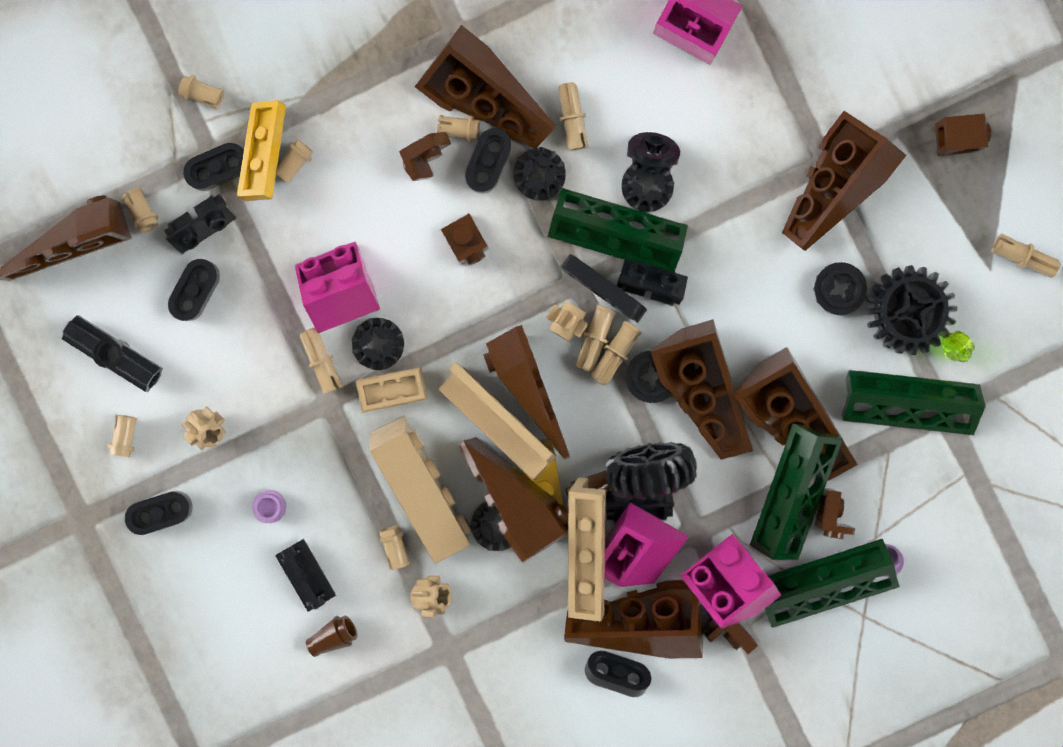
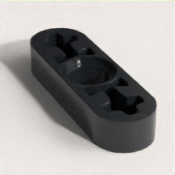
M569 254L560 266L568 275L632 321L638 323L646 313V307L574 255Z

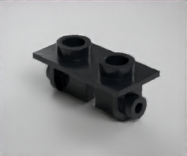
M220 194L215 197L210 195L209 198L193 207L198 215L197 218L193 219L187 211L174 221L169 222L168 228L164 232L167 235L166 240L181 254H184L188 250L197 247L200 242L209 236L223 230L237 218L226 207L227 203Z
M625 258L616 286L622 288L624 292L644 297L646 290L652 292L650 299L673 306V304L680 305L681 301H683L688 276Z
M611 491L605 494L607 504L606 517L607 520H613L614 523L617 522L629 503L663 521L667 520V517H673L674 500L672 493L665 496H656L653 499L647 497L641 500L638 498H621L611 493Z
M305 539L275 555L307 612L321 607L325 602L337 596Z

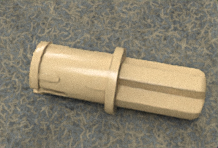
M574 82L561 84L558 87L563 117H560V122L564 123L567 149L571 151L587 148L589 145L583 119L586 117V113L581 112L577 85Z
M1002 233L995 240L991 250L992 253L1017 263V267L1021 269L1026 266L1050 278L1057 274L1061 266L1058 259L1035 250L1033 244L1029 243L1026 245Z
M596 305L589 329L583 333V336L586 337L576 361L578 368L588 372L594 370L603 344L608 343L606 336L614 315H616L615 311Z
M624 321L610 345H605L604 349L606 352L593 370L591 377L598 383L607 385L621 362L628 360L626 356L642 332L632 324Z
M316 328L303 331L300 334V339L311 362L308 366L309 368L313 367L322 388V393L326 394L342 387L343 385L331 360L334 357L333 355L329 356L320 333L318 334Z

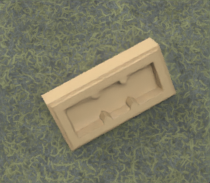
M421 367L356 380L362 413L428 399Z

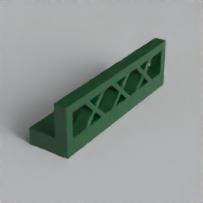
M562 188L547 237L623 260L627 258L675 272L683 251L688 225ZM566 201L579 205L581 209L573 210L563 207ZM597 213L610 214L613 219L600 218ZM634 221L642 224L644 228L637 229L629 223ZM667 231L677 234L678 238L674 240L664 237L661 232Z
M848 370L845 379L848 396L842 411V421L974 435L986 405L980 384ZM855 402L867 403L872 406V408L864 412L853 410ZM893 407H903L905 409L904 412L898 415L886 413L887 410ZM927 410L938 413V415L930 419L920 418L919 414ZM960 414L971 415L968 423L953 422L951 418Z
M793 423L750 546L772 560H799L843 438L833 434L817 433L802 424ZM828 444L825 453L819 458L823 445ZM816 476L813 485L808 488L811 479ZM805 506L802 515L797 519L799 511ZM794 536L790 549H786L788 541Z
M883 538L768 575L781 596L766 607L765 611L771 627L774 628L899 588L894 563ZM887 574L889 576V578L873 582V580L877 577H881ZM853 586L852 590L840 592L843 588ZM818 596H819V597H822V598H821L820 600H818V601H815V602H812V603H811V602H808V601H809L810 599H812V598H815V597H818ZM789 607L787 611L775 615L773 613L775 610Z

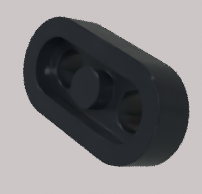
M491 128L481 134L465 171L467 185L472 191L485 194L496 187L511 152V140L505 131ZM499 142L501 149L498 152H491L489 150L490 143ZM479 172H486L488 174L486 182L480 183L476 180Z
M225 143L189 159L183 169L185 181L197 190L206 191L240 177L244 149L235 143ZM232 156H237L238 164L230 167L228 164L229 159ZM207 169V178L200 180L198 177L199 171Z
M195 259L185 267L168 299V309L174 318L180 321H193L200 317L220 280L219 270L214 263L205 259ZM203 270L208 272V279L205 282L199 280V273ZM187 299H190L193 303L189 311H185L183 308V303Z
M171 491L134 503L125 513V524L132 533L137 535H146L177 525L190 517L193 509L192 501L184 492ZM174 501L181 505L179 513L172 510L171 506ZM143 511L149 514L150 519L148 523L143 522L140 518Z
M607 651L592 653L585 665V675L591 683L630 697L642 696L647 691L652 679L649 669L642 663ZM628 680L634 681L635 684L629 683Z

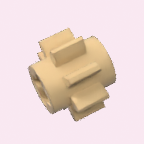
M567 301L563 303L561 308L554 304L546 317L552 321L548 330L569 342L573 335L581 338L588 326V323L583 321L586 312Z
M207 406L203 410L192 411L187 416L185 423L182 424L188 431L183 437L191 446L196 444L200 450H204L205 447L216 446L221 441L223 434L226 433L220 426L224 423L225 419L218 412L213 413Z
M427 576L426 579H417V585L411 591L410 599L413 609L422 610V617H435L436 614H445V609L451 603L452 594L449 584H440V576Z

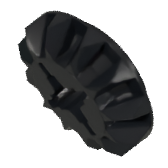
M643 132L634 135L629 140L627 156L632 158V165H642L644 171L649 168L658 173L661 169L670 171L673 165L678 164L680 149L677 143L666 135L656 132Z
M544 147L528 149L517 159L513 170L514 182L518 190L527 198L533 200L550 199L559 193L565 183L566 169L564 162L555 151ZM534 161H536L541 169L552 167L545 174V183L547 185L545 187L538 178L526 179L534 173Z
M631 165L623 175L621 189L624 199L632 208L642 212H654L663 208L669 202L673 195L675 182L670 171L661 169L656 173L653 169L649 168L644 171L642 165ZM654 173L653 185L661 190V192L650 190L644 198H641L643 186L634 179L646 181Z
M837 262L826 266L816 276L813 287L816 303L825 312L839 316L856 311L863 304L867 295V282L864 275L857 267L849 263ZM834 280H837L839 284L851 281L852 284L848 285V288L844 290L845 298H842L841 295H828L835 288Z
M385 318L366 320L357 326L351 338L352 353L361 365L371 370H384L392 367L399 361L404 351V337L401 330L395 323ZM373 330L380 339L391 338V341L386 342L387 344L382 346V358L376 349H365L366 346H369V343L373 342Z
M644 351L636 355L628 364L625 376L626 384L630 393L640 401L658 403L664 401L672 394L669 390H666L660 379L655 380L654 391H652L648 381L638 380V376L648 373L649 362H651L654 372L657 373L651 351Z
M485 501L476 508L472 515V534L476 542L488 551H504L511 546L501 530L498 531L495 538H491L492 527L487 525L488 523L483 522V520L494 521L496 516L499 515L495 506L489 507L487 501Z

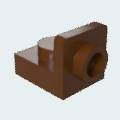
M446 132L430 133L399 151L403 160L404 170L411 177L412 181L427 180L434 176L428 162L442 156L441 150L451 145Z
M470 214L441 229L460 265L467 262L468 266H471L486 257L484 252L489 247Z
M829 488L824 489L817 508L814 526L824 530L823 536L844 539V534L854 535V527L837 523V519L841 518L844 512V499L841 498L842 492Z
M711 616L705 623L707 628L704 629L703 633L709 642L714 641L726 630L727 632L723 636L736 651L742 647L749 654L758 646L753 637L739 622L721 629Z

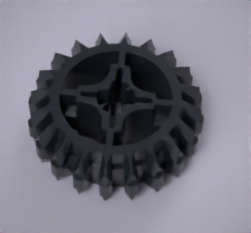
M909 265L905 267L904 273L898 267L892 270V277L888 274H883L880 277L883 285L873 284L872 289L878 296H867L866 301L874 304V308L866 309L864 313L865 315H874L875 320L868 322L867 326L868 328H879L873 335L876 340L886 336L883 342L884 348H891L895 344L894 349L897 354H902L906 349L908 355H916L918 348L922 353H928L930 351V344L934 347H939L942 344L939 336H950L951 333L945 325H955L956 320L948 316L950 312H956L958 308L954 305L949 306L948 300L955 298V294L944 293L949 283L943 281L937 284L936 282L939 279L937 272H933L927 277L928 271L926 267H920L916 272L914 266ZM908 283L921 287L931 298L925 300L918 298L914 290H910ZM897 289L898 294L895 295L897 299L896 307L887 313L889 298L894 290ZM911 305H923V307L916 309L910 316H898V314L906 312V309L910 308ZM934 308L933 321L925 331L924 328L927 327L925 321L926 314ZM896 321L903 322L908 331L912 330L914 338L903 336L893 328L891 323Z
M659 442L642 446L638 445L637 447L617 452L605 463L606 480L611 493L621 498H638L641 500L651 497L653 499L656 496L677 493L679 489H685L688 485L695 482L697 477V463L691 447L682 443Z

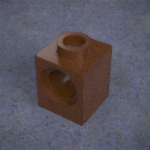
M985 113L944 117L935 123L938 156L979 152L988 147V142L991 139V127L986 122Z

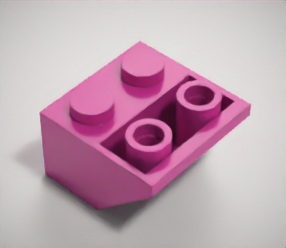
M669 0L655 25L653 34L711 65L743 5L733 0Z
M356 241L338 246L334 250L319 256L307 258L295 265L302 303L318 334L380 310L375 288Z
M629 503L605 537L604 578L619 587L654 584L686 542L688 535L634 504Z
M733 534L680 575L721 629L755 617L781 596L774 583Z

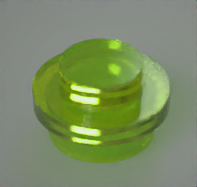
M955 331L948 337L942 338L943 351L949 359L967 362L972 357L975 345L965 333Z

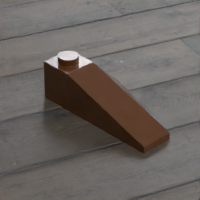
M460 25L415 85V88L441 108L450 112L456 109L469 116H473L474 120H480V122L483 121L505 131L510 138L533 148H537L556 127L553 121L494 52L463 25Z
M846 111L842 112L823 137L819 149L822 150L816 166H811L807 174L810 180L804 193L797 197L782 231V234L804 251L810 248L880 188L907 156L887 138Z
M106 195L88 199L86 201L87 205L74 210L1 266L0 280L12 281L132 239L120 202L107 198Z
M714 319L682 328L650 349L660 382L666 390L671 392L679 403L680 408L695 423L701 435L718 457L723 460L752 452L753 448L739 402L734 396L735 388Z
M516 326L486 343L489 352L483 354L489 372L496 371L503 384L564 460L571 458L523 326Z
M788 347L758 363L734 392L735 398L750 421L771 434L782 446L786 444L793 423L802 424L817 433L833 434L841 437ZM842 440L828 481L858 465L844 440ZM828 444L823 445L819 458L825 453Z
M477 437L464 440L458 444L474 477L479 482L485 483L487 487L485 499L488 506H495L502 518L498 526L522 563L544 551L568 534L569 511L565 506L560 505L555 498Z
M666 580L656 583V588L638 593L636 589L626 592L627 597L610 602L604 599V617L602 621L568 618L567 610L564 640L568 643L668 659L703 658L704 629L702 603L684 580Z

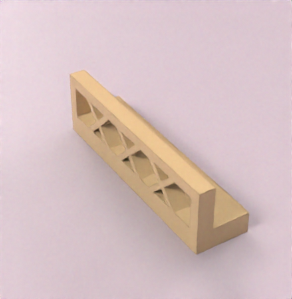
M455 362L449 368L453 374L438 390L535 481L557 456L463 366Z
M578 477L569 490L568 618L602 621L604 617L605 490L588 488V478Z

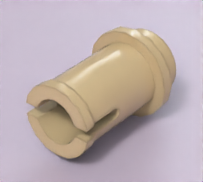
M194 75L190 77L184 76L178 90V94L183 96L185 101L192 99L216 110L219 108L224 95L223 89L200 82Z
M439 116L438 122H441V124H437V133L446 132L448 137L463 138L469 143L472 140H478L480 120H474L473 116H469L468 119Z
M297 140L294 144L292 142L289 144L290 150L277 164L276 174L287 183L291 182V179L306 161L310 162L312 160L310 156L313 154V151L300 140Z
M135 188L129 190L130 196L124 193L122 200L134 219L133 227L139 229L140 233L156 228L158 226V215L152 212L142 189Z
M115 415L116 420L112 442L107 445L110 448L109 454L130 457L131 451L135 450V447H132L137 418Z
M398 525L380 530L381 537L378 540L383 542L389 569L395 570L409 565L410 561L408 560L402 540L404 531H400Z

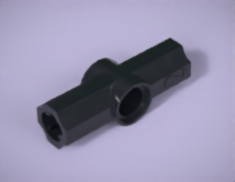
M76 315L69 321L63 330L62 340L94 359L98 366L108 368L144 392H149L161 377L163 370L161 366L132 349L126 341L116 339L80 315ZM112 345L118 351V356L114 362H111L107 356L108 349Z

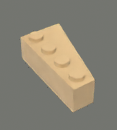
M404 415L370 433L369 451L436 564L470 546L468 533L472 532V529L464 514L458 516L453 506L456 504L453 494L448 486L443 488L438 478L441 475L432 458H427L423 451L424 444L416 430H412Z

